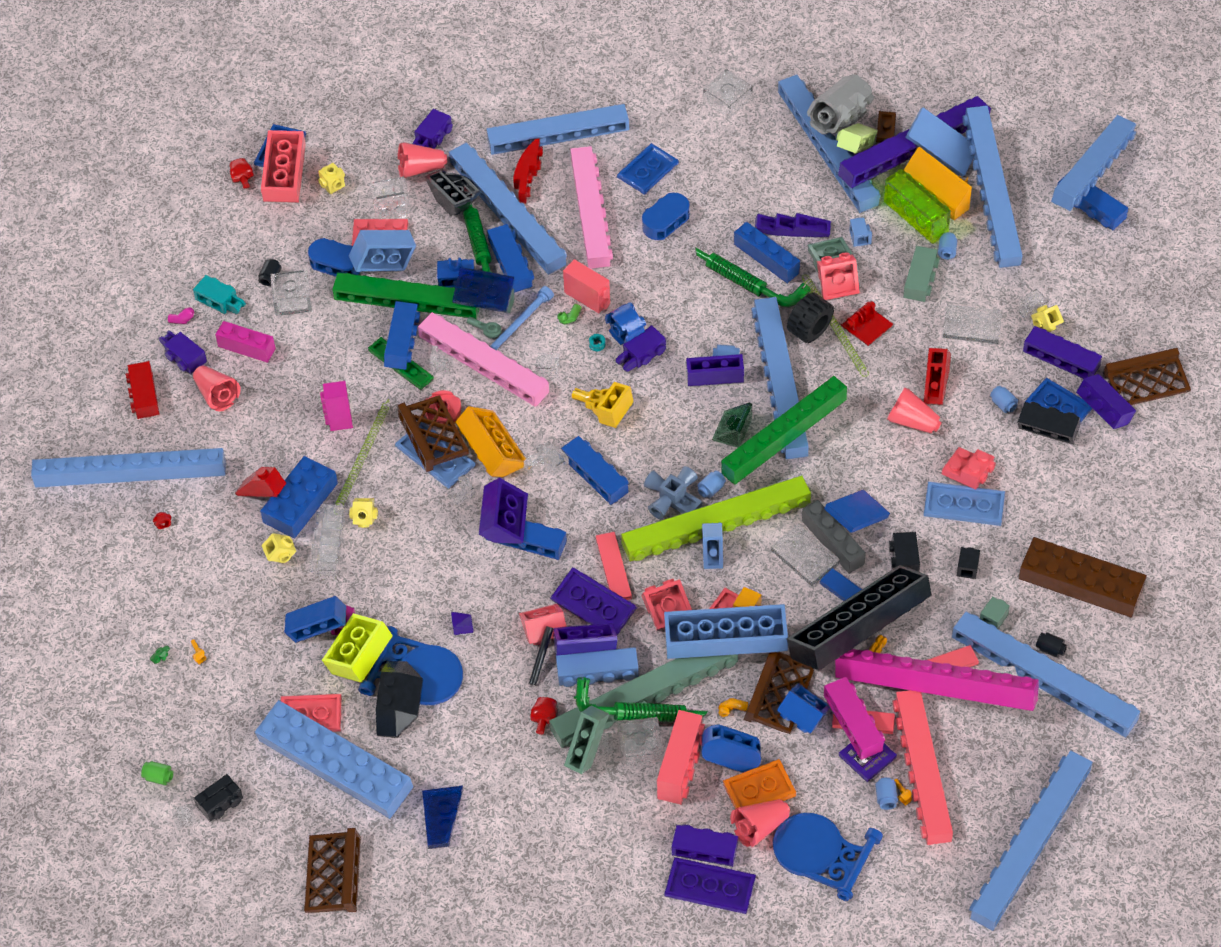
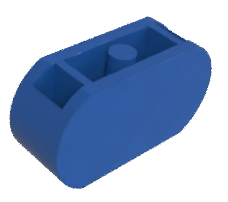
M674 192L659 198L652 207L647 208L642 214L643 233L652 240H664L689 219V200L684 195Z
M321 238L314 241L308 248L309 261L313 270L335 277L337 273L358 275L361 272L355 271L349 258L353 247L351 245Z
M720 724L712 725L702 733V756L707 761L744 773L760 765L761 743L756 736Z

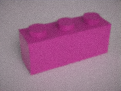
M226 321L222 322L215 334L218 347L267 363L276 350L273 336Z
M346 381L324 383L320 397L325 424L330 426V431L353 428Z

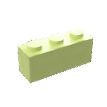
M860 123L844 128L837 135V147L853 153L864 151L873 146L878 130Z

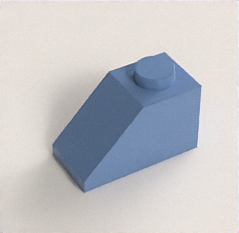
M722 523L702 524L704 569L723 568Z

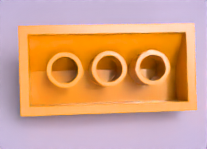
M921 147L917 148L903 170L904 184L907 187L913 188L920 197L927 199L933 207L940 209L944 216L950 217L955 221L969 210L972 187Z
M468 406L457 419L456 424L460 428L459 431L466 437L469 446L475 451L477 458L483 463L486 472L490 476L503 478L529 465V462L493 410Z

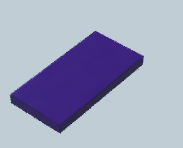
M574 567L571 568L550 597L553 602L590 625L613 623L617 635L637 609L636 605Z
M674 857L664 896L747 914L756 875Z

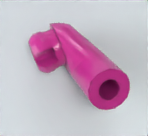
M188 307L178 315L169 314L168 323L186 324L193 318L194 309Z

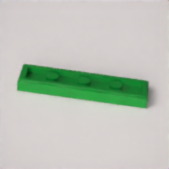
M380 337L368 347V351L382 362H384L387 341ZM411 360V363H407L406 370L392 368L419 390H422L434 379L433 375L413 360Z

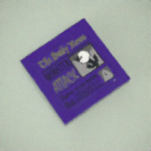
M850 743L839 752V757L868 782L897 758V754L884 743L883 751L861 760Z

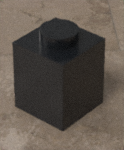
M961 547L957 577L976 579L980 550L971 547Z

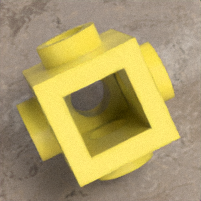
M334 163L318 171L320 177L318 179L319 184L329 194L345 186V173L342 168H338Z
M1047 305L1036 309L1037 313L1031 315L1033 325L1048 332L1055 330L1056 325L1064 322L1057 305L1049 308Z
M355 498L353 500V507H350L349 517L353 519V524L361 528L370 527L374 519L378 518V508L374 507V498Z
M272 533L261 545L268 561L286 563L296 553L293 540L290 536Z

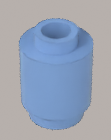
M946 232L939 239L938 255L946 260L952 259L956 256L957 238L953 233Z
M717 344V348H713L712 356L736 355L740 353V348H735L732 345Z
M997 386L990 394L992 401L1004 413H1011L1018 406V399L1005 387Z
M719 471L710 472L698 483L699 494L704 498H712L724 486L726 482L725 477Z
M888 777L881 778L875 784L877 803L883 810L894 809L898 802L896 782Z

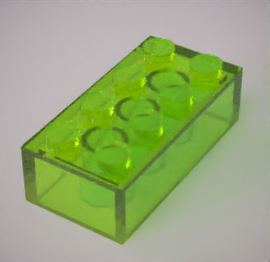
M900 169L885 179L884 203L930 243L934 244L940 239L942 234L949 232L951 211L948 206L943 205L935 195L929 193L909 173Z

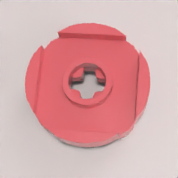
M446 390L432 393V396L429 398L440 395L455 423L461 414L460 399L454 396L452 392ZM438 402L429 406V408L437 411L440 407ZM426 412L425 417L433 420L435 415ZM439 416L436 422L445 424L447 419Z

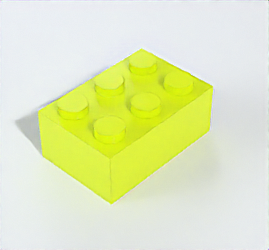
M353 613L322 661L331 674L362 683L393 635L383 621Z

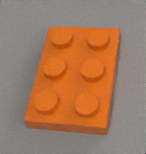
M780 759L723 780V786L735 809L778 799L785 801L796 797V790Z

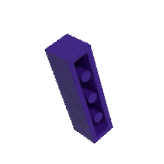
M1036 326L1033 327L1024 341L1023 352L1083 379L1095 375L1101 366L1102 356L1098 353Z

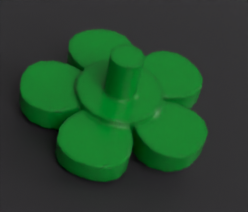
M170 647L158 648L150 657V660L154 664L159 663L161 659L165 661Z

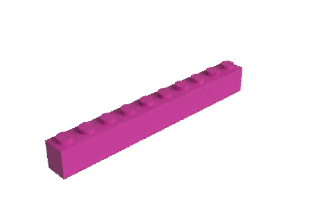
M852 649L835 660V678L847 677L848 680L1029 711H1034L1038 701L1039 679L1027 676L1021 677L1009 673L1002 674L989 670L954 666L948 663L942 664L929 660L894 656L888 653H876L870 650Z

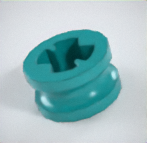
M593 334L589 338L591 350L598 352L605 348V337L603 335ZM594 341H600V344L598 343V345L594 344Z

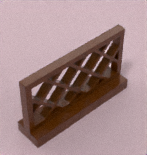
M1178 348L1108 363L1103 371L1109 384L1119 394L1124 392L1132 396L1127 401L1130 405L1191 391L1179 359L1180 353ZM1175 364L1177 367L1176 374L1166 370V367ZM1156 369L1161 373L1156 378L1148 374L1149 370ZM1132 373H1138L1143 378L1138 382L1130 378ZM1163 373L1173 378L1170 384L1160 380ZM1120 377L1125 382L1120 386L1114 382L1113 378ZM1145 377L1155 382L1152 388L1142 384ZM1176 379L1182 382L1185 388L1178 389L1172 386ZM1127 382L1137 386L1135 392L1124 388ZM1157 383L1166 387V392L1160 393L1154 390ZM1139 388H1142L1149 392L1148 396L1142 397L1136 393Z
M440 395L406 406L405 402L398 404V417L426 472L432 471L435 465L469 454V450ZM437 402L440 406L438 411L429 408L431 404ZM418 409L423 412L421 416L412 414L411 411ZM426 412L434 414V419L424 418ZM439 416L447 419L445 424L436 422ZM420 423L429 424L428 430L420 428ZM433 426L441 428V433L431 432ZM445 431L453 432V438L443 436ZM428 436L437 439L435 444L426 441ZM441 440L450 443L447 448L438 446ZM453 444L462 448V450L457 452L450 449ZM435 450L444 453L442 457L436 459L433 454Z
M769 652L743 720L748 722L753 720L790 734L794 722L790 720L789 727L781 725L778 719L782 717L780 714L775 715L772 706L781 705L785 699L781 698L778 690L786 687L789 692L792 689L791 685L796 683L807 689L815 669L792 660L787 654ZM779 660L787 661L790 667L782 670L778 664ZM802 667L810 671L808 675L800 677L797 669ZM793 671L796 679L788 682L784 674ZM780 675L784 684L775 686L772 678ZM774 692L778 700L769 703L766 694ZM768 709L771 717L765 719L758 716L761 710Z
M347 828V832L309 835L305 913L341 910L357 912L361 836L356 828ZM338 839H345V844L339 850L333 846ZM315 841H324L326 843L319 851L314 848ZM331 847L335 853L327 860L322 855ZM341 856L344 862L336 868L332 863ZM321 858L325 863L316 870L313 867V863ZM330 866L334 872L326 879L321 873ZM339 874L342 877V882L335 887L330 882ZM319 876L324 882L315 889L312 887V881ZM329 885L333 891L325 898L320 892ZM338 893L341 896V904L332 905L329 901ZM317 895L323 900L318 906L310 907L311 900Z

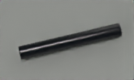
M546 626L528 684L537 685L553 632L551 627Z

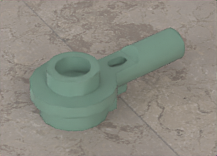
M472 317L467 319L468 324L483 330V334L488 338L494 339L501 334V326L496 322L486 324Z

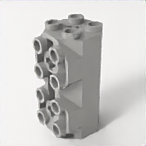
M854 74L840 79L810 105L807 115L811 118V127L821 134L830 132L836 137L840 130L842 131V129L851 126V124H855L859 117L862 118L866 114L867 105H870L875 98L872 95L871 86L861 77Z

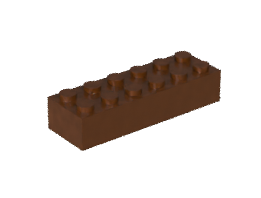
M1033 537L1019 573V579L1130 618L1133 617L1147 577L1145 574Z

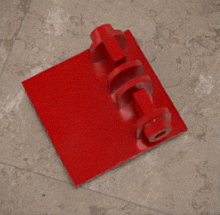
M873 301L866 302L864 306L859 308L858 311L841 324L844 329L867 346L871 345L893 326L892 322L875 311L876 305Z

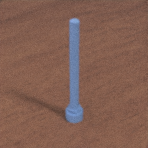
M543 286L538 291L537 298L490 347L497 350L542 303L549 302L554 297L552 290L547 286Z

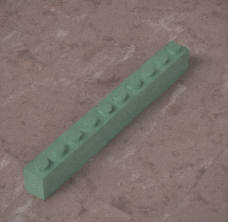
M738 654L676 658L590 700L589 703L604 707H614L615 702L660 703L673 693L679 694L689 685H697L702 679L708 676L713 677L724 668L733 667L738 662ZM578 707L549 721L550 730L561 748L570 747L581 714ZM609 715L604 729L610 728L618 720H615L613 715Z

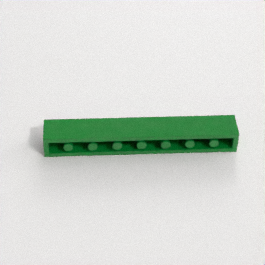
M337 273L332 289L334 300L390 308L395 307L396 301L418 304L417 311L463 318L472 317L477 319L481 305L480 292L475 290L375 278L350 273Z
M832 376L722 459V475L736 485L847 400V386L838 378Z

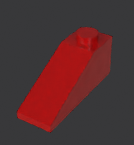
M929 348L923 401L925 404L943 405L951 362V353L948 349Z
M260 467L243 481L235 494L237 496L277 497L286 485V482L275 467Z

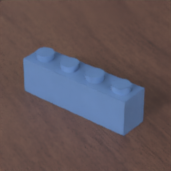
M636 647L556 656L559 686H574L577 684L578 677H582V679L583 677L589 678V685L599 681L610 683L618 679L630 681L639 677Z

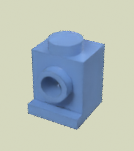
M865 218L850 219L849 231L853 247L870 245L872 242V231H870L869 224L866 225Z

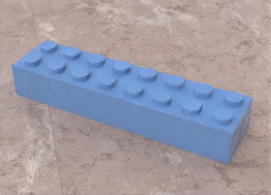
M280 700L276 702L255 731L258 740L389 819L414 787L409 776Z

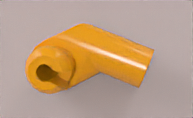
M729 698L720 703L718 713L721 717H727L730 713L729 711L733 709L746 711L748 702Z

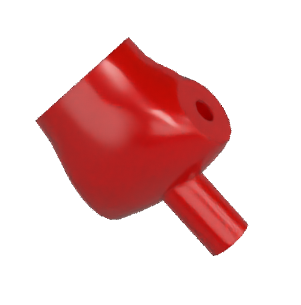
M245 158L231 161L229 172L233 183L241 182L244 189L249 188L248 179L254 176L251 165Z
M539 697L532 707L530 720L538 723L536 733L539 735L544 734L546 724H550V720L558 717V703L553 698Z

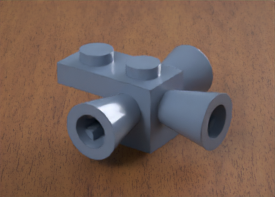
M687 466L682 467L678 477L670 474L666 480L656 471L650 472L644 482V487L658 491L660 498L648 506L649 512L657 519H663L669 507L682 514L701 508L702 501L686 492V488L698 479L697 474Z

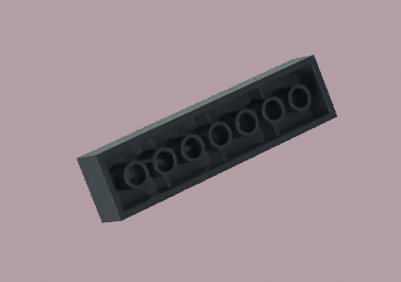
M902 565L897 566L788 637L787 642L791 659L818 671L825 668V666L932 596L928 575Z

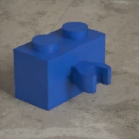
M448 258V260L437 261L438 286L462 288L464 277L475 278L474 259L462 260L458 258V260H451V258Z

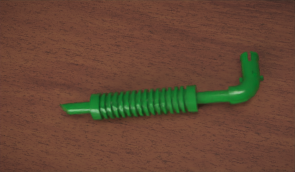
M471 204L463 212V217L476 264L482 266L484 274L482 275L483 279L464 277L462 286L463 289L483 291L489 289L494 283V276L490 272L488 265L492 259L479 212Z
M695 247L696 256L706 261V267L758 297L761 294L769 298L776 297L779 306H795L810 292V287L808 285L805 286V283H801L792 294L788 296L778 295L766 288L767 283L716 253L709 255Z
M582 677L577 678L576 696H574V699H576V706L580 712L592 705L609 713V715H613L615 720L674 723L678 710L702 715V717L708 712L687 710L685 705L615 702L614 707L596 706V704L589 703L590 679L583 677V679Z

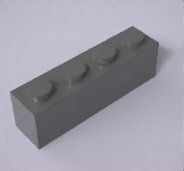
M816 500L802 509V522L850 574L865 564L866 552L840 523L824 509L823 504Z

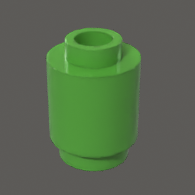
M154 761L145 762L141 770V777L149 782L166 785L173 778V770H171L170 765Z

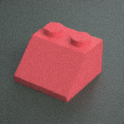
M558 604L519 613L529 644H541L546 626L551 628L567 627L564 613ZM552 632V635H551V639H552V640H554V633H553V632Z

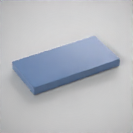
M924 107L919 110L906 138L959 176H965L974 158L970 155V141H967L966 137Z
M421 422L419 425L420 428L425 430H428L429 426L423 422ZM404 435L395 443V447L424 469L408 435ZM428 436L426 441L435 444L437 439ZM441 440L438 446L447 448L450 443ZM452 446L450 449L456 452L460 451L455 446ZM435 450L433 455L436 459L442 457L444 453ZM465 455L435 465L433 470L428 473L449 489L476 465L474 461Z
M928 482L924 516L1001 526L1005 491L983 488L975 490L967 486Z

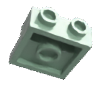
M843 237L808 244V252L813 258V264L817 272V261H821L822 257L831 256L832 258H837L841 253L853 255Z

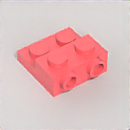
M841 253L837 258L825 256L821 258V261H817L822 297L825 300L860 293L857 263L853 255Z
M958 447L942 469V475L976 490L980 484L985 483L988 473L993 472L996 465L994 462L995 457L979 449L972 453Z
M669 579L657 588L655 585L644 589L645 592L641 595L656 630L665 628L664 612L692 610L680 579L676 581Z

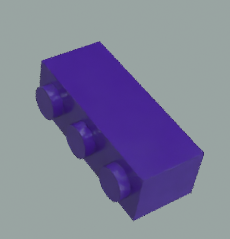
M743 355L686 358L688 386L744 383Z
M1099 374L1084 378L1076 392L1113 429L1128 425L1136 413V410Z
M676 825L671 847L672 856L733 867L738 847V836L729 832H714L708 828L698 829L690 825Z

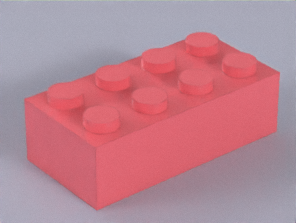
M268 130L261 184L263 202L299 203L306 146L303 131Z
M678 710L657 778V799L680 805L683 798L687 799L690 788L688 783L694 777L695 769L693 767L694 763L699 761V747L702 746V733L705 730L702 715Z

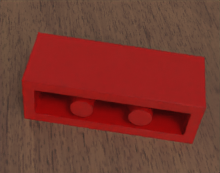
M150 361L127 365L129 373H125L127 384H131V387L128 388L130 399L133 398V402H130L132 413H136L137 419L160 415Z

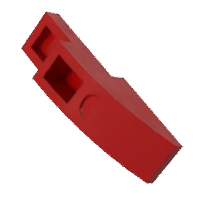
M535 139L525 149L514 171V189H519L520 203H527V197H531L529 183L532 184L533 176H537L538 170H541L542 162L539 160V157H543V146H540V139Z

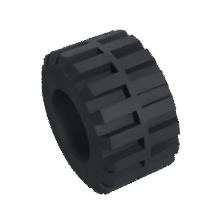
M815 292L807 294L795 305L787 321V330L805 343L815 341L829 326L834 314V306Z

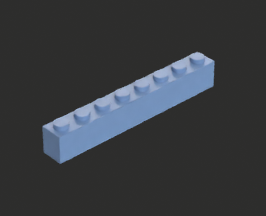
M625 104L486 128L491 155L526 149L535 139H540V146L627 131L629 130V118Z
M1117 115L1057 185L1051 202L1069 211L1074 206H1078L1082 197L1087 196L1090 187L1095 186L1098 177L1102 178L1106 168L1109 169L1111 167L1113 159H1117L1121 150L1126 149L1129 140L1132 141L1134 139L1136 123Z

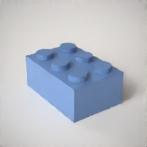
M360 230L349 258L356 272L404 271L416 248V244L409 230Z

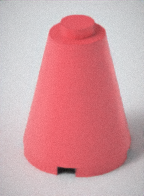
M406 142L400 143L398 146V160H400V165H398L399 175L401 178H407L442 169L444 165H447V154H444L443 150Z
M204 365L199 366L193 373V379L210 408L221 412L234 405L231 402L235 398L238 399L240 395V385L234 378Z
M907 388L903 389L887 418L892 423L930 434L933 431L937 432L942 423L939 421L940 416Z
M780 799L738 807L731 812L730 816L731 824L735 823L737 828L734 830L735 835L738 836V839L744 846L754 847L789 817L790 808L786 802Z

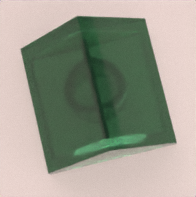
M749 402L725 410L712 440L733 447H740L752 421L753 404Z

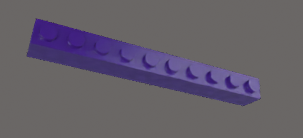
M976 96L953 106L945 112L939 113L936 117L960 134H963L967 130V126L963 125V116L966 114V108L988 105L979 96ZM908 129L877 145L871 146L863 152L857 153L849 159H844L840 162L838 176L850 188H853L910 160L919 147L906 138Z

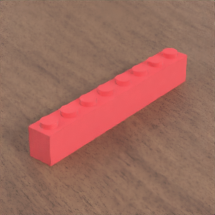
M911 690L896 692V699L892 701L894 713L898 712L899 718H896L898 730H902L903 734L900 736L901 746L906 748L907 752L904 753L906 766L909 765L911 770L908 771L909 783L914 784L915 789L912 790L913 801L918 802L919 806L916 808L917 819L922 820L923 826H920L922 839L926 838L927 845L952 842L953 830L921 692Z

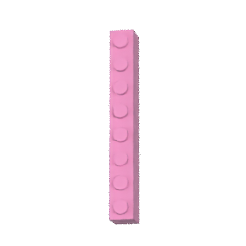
M592 146L570 149L588 268L610 267L613 253L612 249H608V246H611L610 235H606L608 223L603 219L606 218L605 207H601V204H604L603 193L599 194L602 188L601 180H597V177H599L598 166L595 167L597 156L596 153L592 152Z
M431 313L418 326L420 338L536 407L549 393V382L544 377H539L529 368H524L514 359L504 356L499 350H494L487 343L477 340L472 334L462 331L457 325L447 322L442 316Z

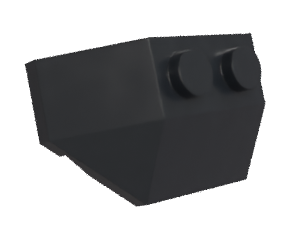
M438 170L425 176L436 202L450 216L458 215L468 209L481 194L480 190L463 175Z
M387 661L381 671L376 703L377 737L398 738L418 718L423 678L407 661Z

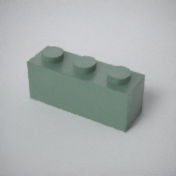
M916 246L904 286L903 298L925 302L926 297L931 295L932 286L930 282L935 281L936 272L934 268H938L940 258L937 257V249Z
M592 705L581 712L566 757L565 767L580 774L591 768L609 713Z

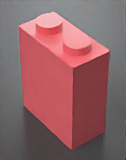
M574 259L563 270L564 293L595 312L600 313L603 309H607L611 302L609 280Z

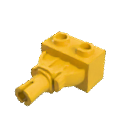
M613 382L609 389H594L587 392L575 388L572 392V399L585 402V407L593 411L598 417L599 423L614 428L617 427L634 402L631 387L617 382Z

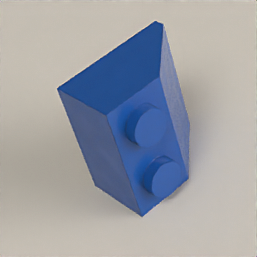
M798 683L788 692L777 711L780 712V716L783 719L791 720L797 724L799 730L811 734L829 711L830 706Z

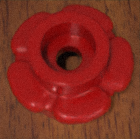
M166 512L157 513L153 518L154 525L158 529L169 527L171 525V515Z

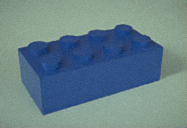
M303 456L285 479L286 485L278 496L271 497L260 510L264 524L294 539L338 484L336 471L306 456Z

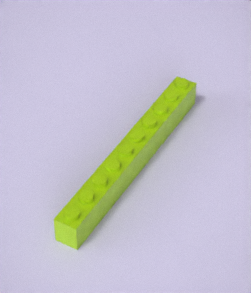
M801 475L622 533L621 543L629 562L634 560L641 561L646 556L652 554L659 555L665 550L677 549L689 542H698L702 539V524L722 523V532H729L742 525H751L754 521L760 519L767 520L773 515L785 514L797 507L804 508L811 503V492Z

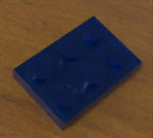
M460 267L452 302L507 313L514 277Z

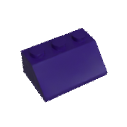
M500 477L486 484L483 489L479 535L493 543H523L528 493Z
M613 623L553 628L556 656L615 650L617 648V634Z

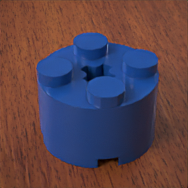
M631 302L623 304L605 315L606 324L609 323L611 326L609 332L620 345L645 332L644 326H646V321L637 314Z

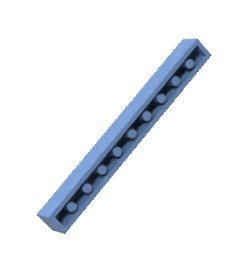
M798 75L778 81V93L859 213L879 206L880 192L877 188H874L871 179L850 188L838 176L840 162L853 157L854 154L837 147V136L835 137L830 132L821 134L811 127L810 116L808 117L807 111L814 101V96L812 92L807 90L805 82Z
M988 106L966 108V114L963 116V125L967 126L966 138L971 143L969 150L970 155L974 157L973 169L974 171L977 170L976 182L981 187L980 199L984 201L983 213L988 218L986 222L987 230L991 231L992 235L990 236V244L995 249L993 253L994 261L998 262L999 268L1021 265L1023 255Z
M466 142L449 151V159L452 166L460 175L466 176L480 190V198L504 225L508 224L510 230H514L516 239L548 275L566 265L567 254L565 250L559 248L555 239L547 234L544 226L539 225L534 215L529 214L525 205L522 202L520 203L515 194L507 189L505 182L498 179L495 171L490 169L486 161L478 156L475 148H471Z
M772 297L754 300V307L751 308L752 318H756L757 321L754 322L755 332L759 333V337H757L758 347H762L763 350L760 352L761 361L766 364L764 366V376L769 378L767 390L772 393L770 404L771 407H775V411H773V419L775 420L797 404L799 400L777 298ZM806 432L780 450L781 453L785 454V459L808 457L809 446Z
M223 448L37 459L32 460L31 477L35 488L226 476V458Z
M965 612L954 626L953 639L966 646L971 645L974 651L1018 676L1039 679L1040 689L1125 738L1139 720L1140 710L1134 705L1122 701L1117 695L1108 693L1099 685L1084 679L1080 674L1073 673L1064 665L1049 659L1045 654H1040L1029 645L1017 641L1010 634L1001 632L994 625L982 621L978 616Z
M1071 750L1067 757L1063 756L1058 765L1060 767L1059 770L1052 773L1048 788L1044 787L1042 789L1038 804L1034 803L1029 812L1031 814L1028 820L1026 818L1023 820L1019 828L1021 830L1019 835L1015 834L1009 844L1011 848L1009 851L1005 850L1003 852L999 867L995 866L989 877L991 878L988 884L984 883L979 893L981 894L980 898L972 902L969 909L971 911V920L992 931L995 929L1089 775L1092 761Z

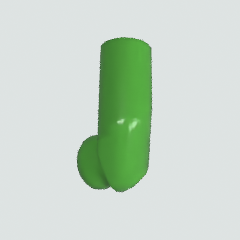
M574 304L570 313L560 312L557 316L559 322L565 325L576 321L582 307Z

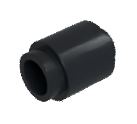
M265 260L258 275L260 284L271 287L276 282L282 269L277 260Z
M1041 632L1036 642V647L1039 648V651L1056 658L1059 655L1063 656L1067 648L1065 639L1048 632L1046 634Z

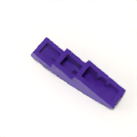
M777 213L775 218L757 214L755 218V228L764 234L813 238L830 236L831 221L799 213H796L795 217Z

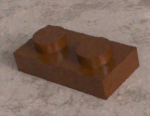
M879 111L876 142L881 143L888 138L894 137L896 112Z

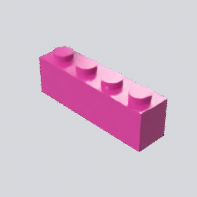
M847 677L824 685V698L859 758L862 760L883 751L885 737L881 731L877 730L873 716L871 714L868 715L863 699L858 698L854 684L850 683Z

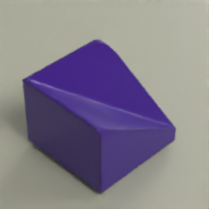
M451 612L454 635L474 633L470 614Z

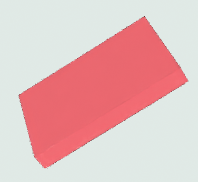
M341 694L281 696V702L332 732L341 731Z

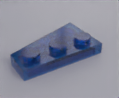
M463 785L422 790L428 849L449 847L463 793Z

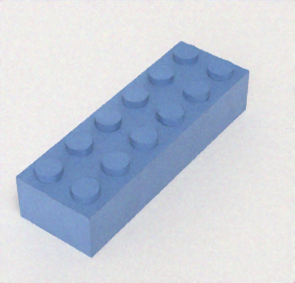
M785 604L664 612L667 659L788 651Z

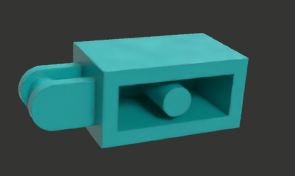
M205 275L193 289L195 300L223 314H226L227 311L238 314L240 312L239 309L246 305L243 299L237 297L233 286L226 285L217 278H212L208 275Z

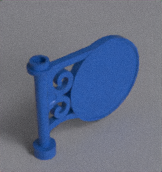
M387 626L393 636L371 668L367 680L360 684L358 691L361 694L373 696L376 690L374 682L375 679L380 678L381 671L379 670L381 665L387 661H407L423 678L421 705H436L452 698L459 690L463 680V669L458 657L444 647L428 645L400 637L395 627ZM395 645H397V646L395 647V653H394V652L392 651V649H393V647H394ZM405 645L415 647V649L408 652ZM399 650L403 651L402 654L397 655L399 653Z
M800 813L787 818L779 825L773 838V850L777 861L785 870L837 889L838 898L848 901L853 897L851 890L874 844H880L883 834L875 828H868L864 836L867 840L865 845H854L840 835L836 825L828 818L815 813ZM855 852L860 853L856 861H847L843 857L845 854L848 853L847 859L853 860L855 858ZM836 869L842 870L845 874L843 879L840 881H834L840 879L842 876V872L840 870L837 874L833 873V871H835ZM828 871L829 877L833 880L820 876V874Z

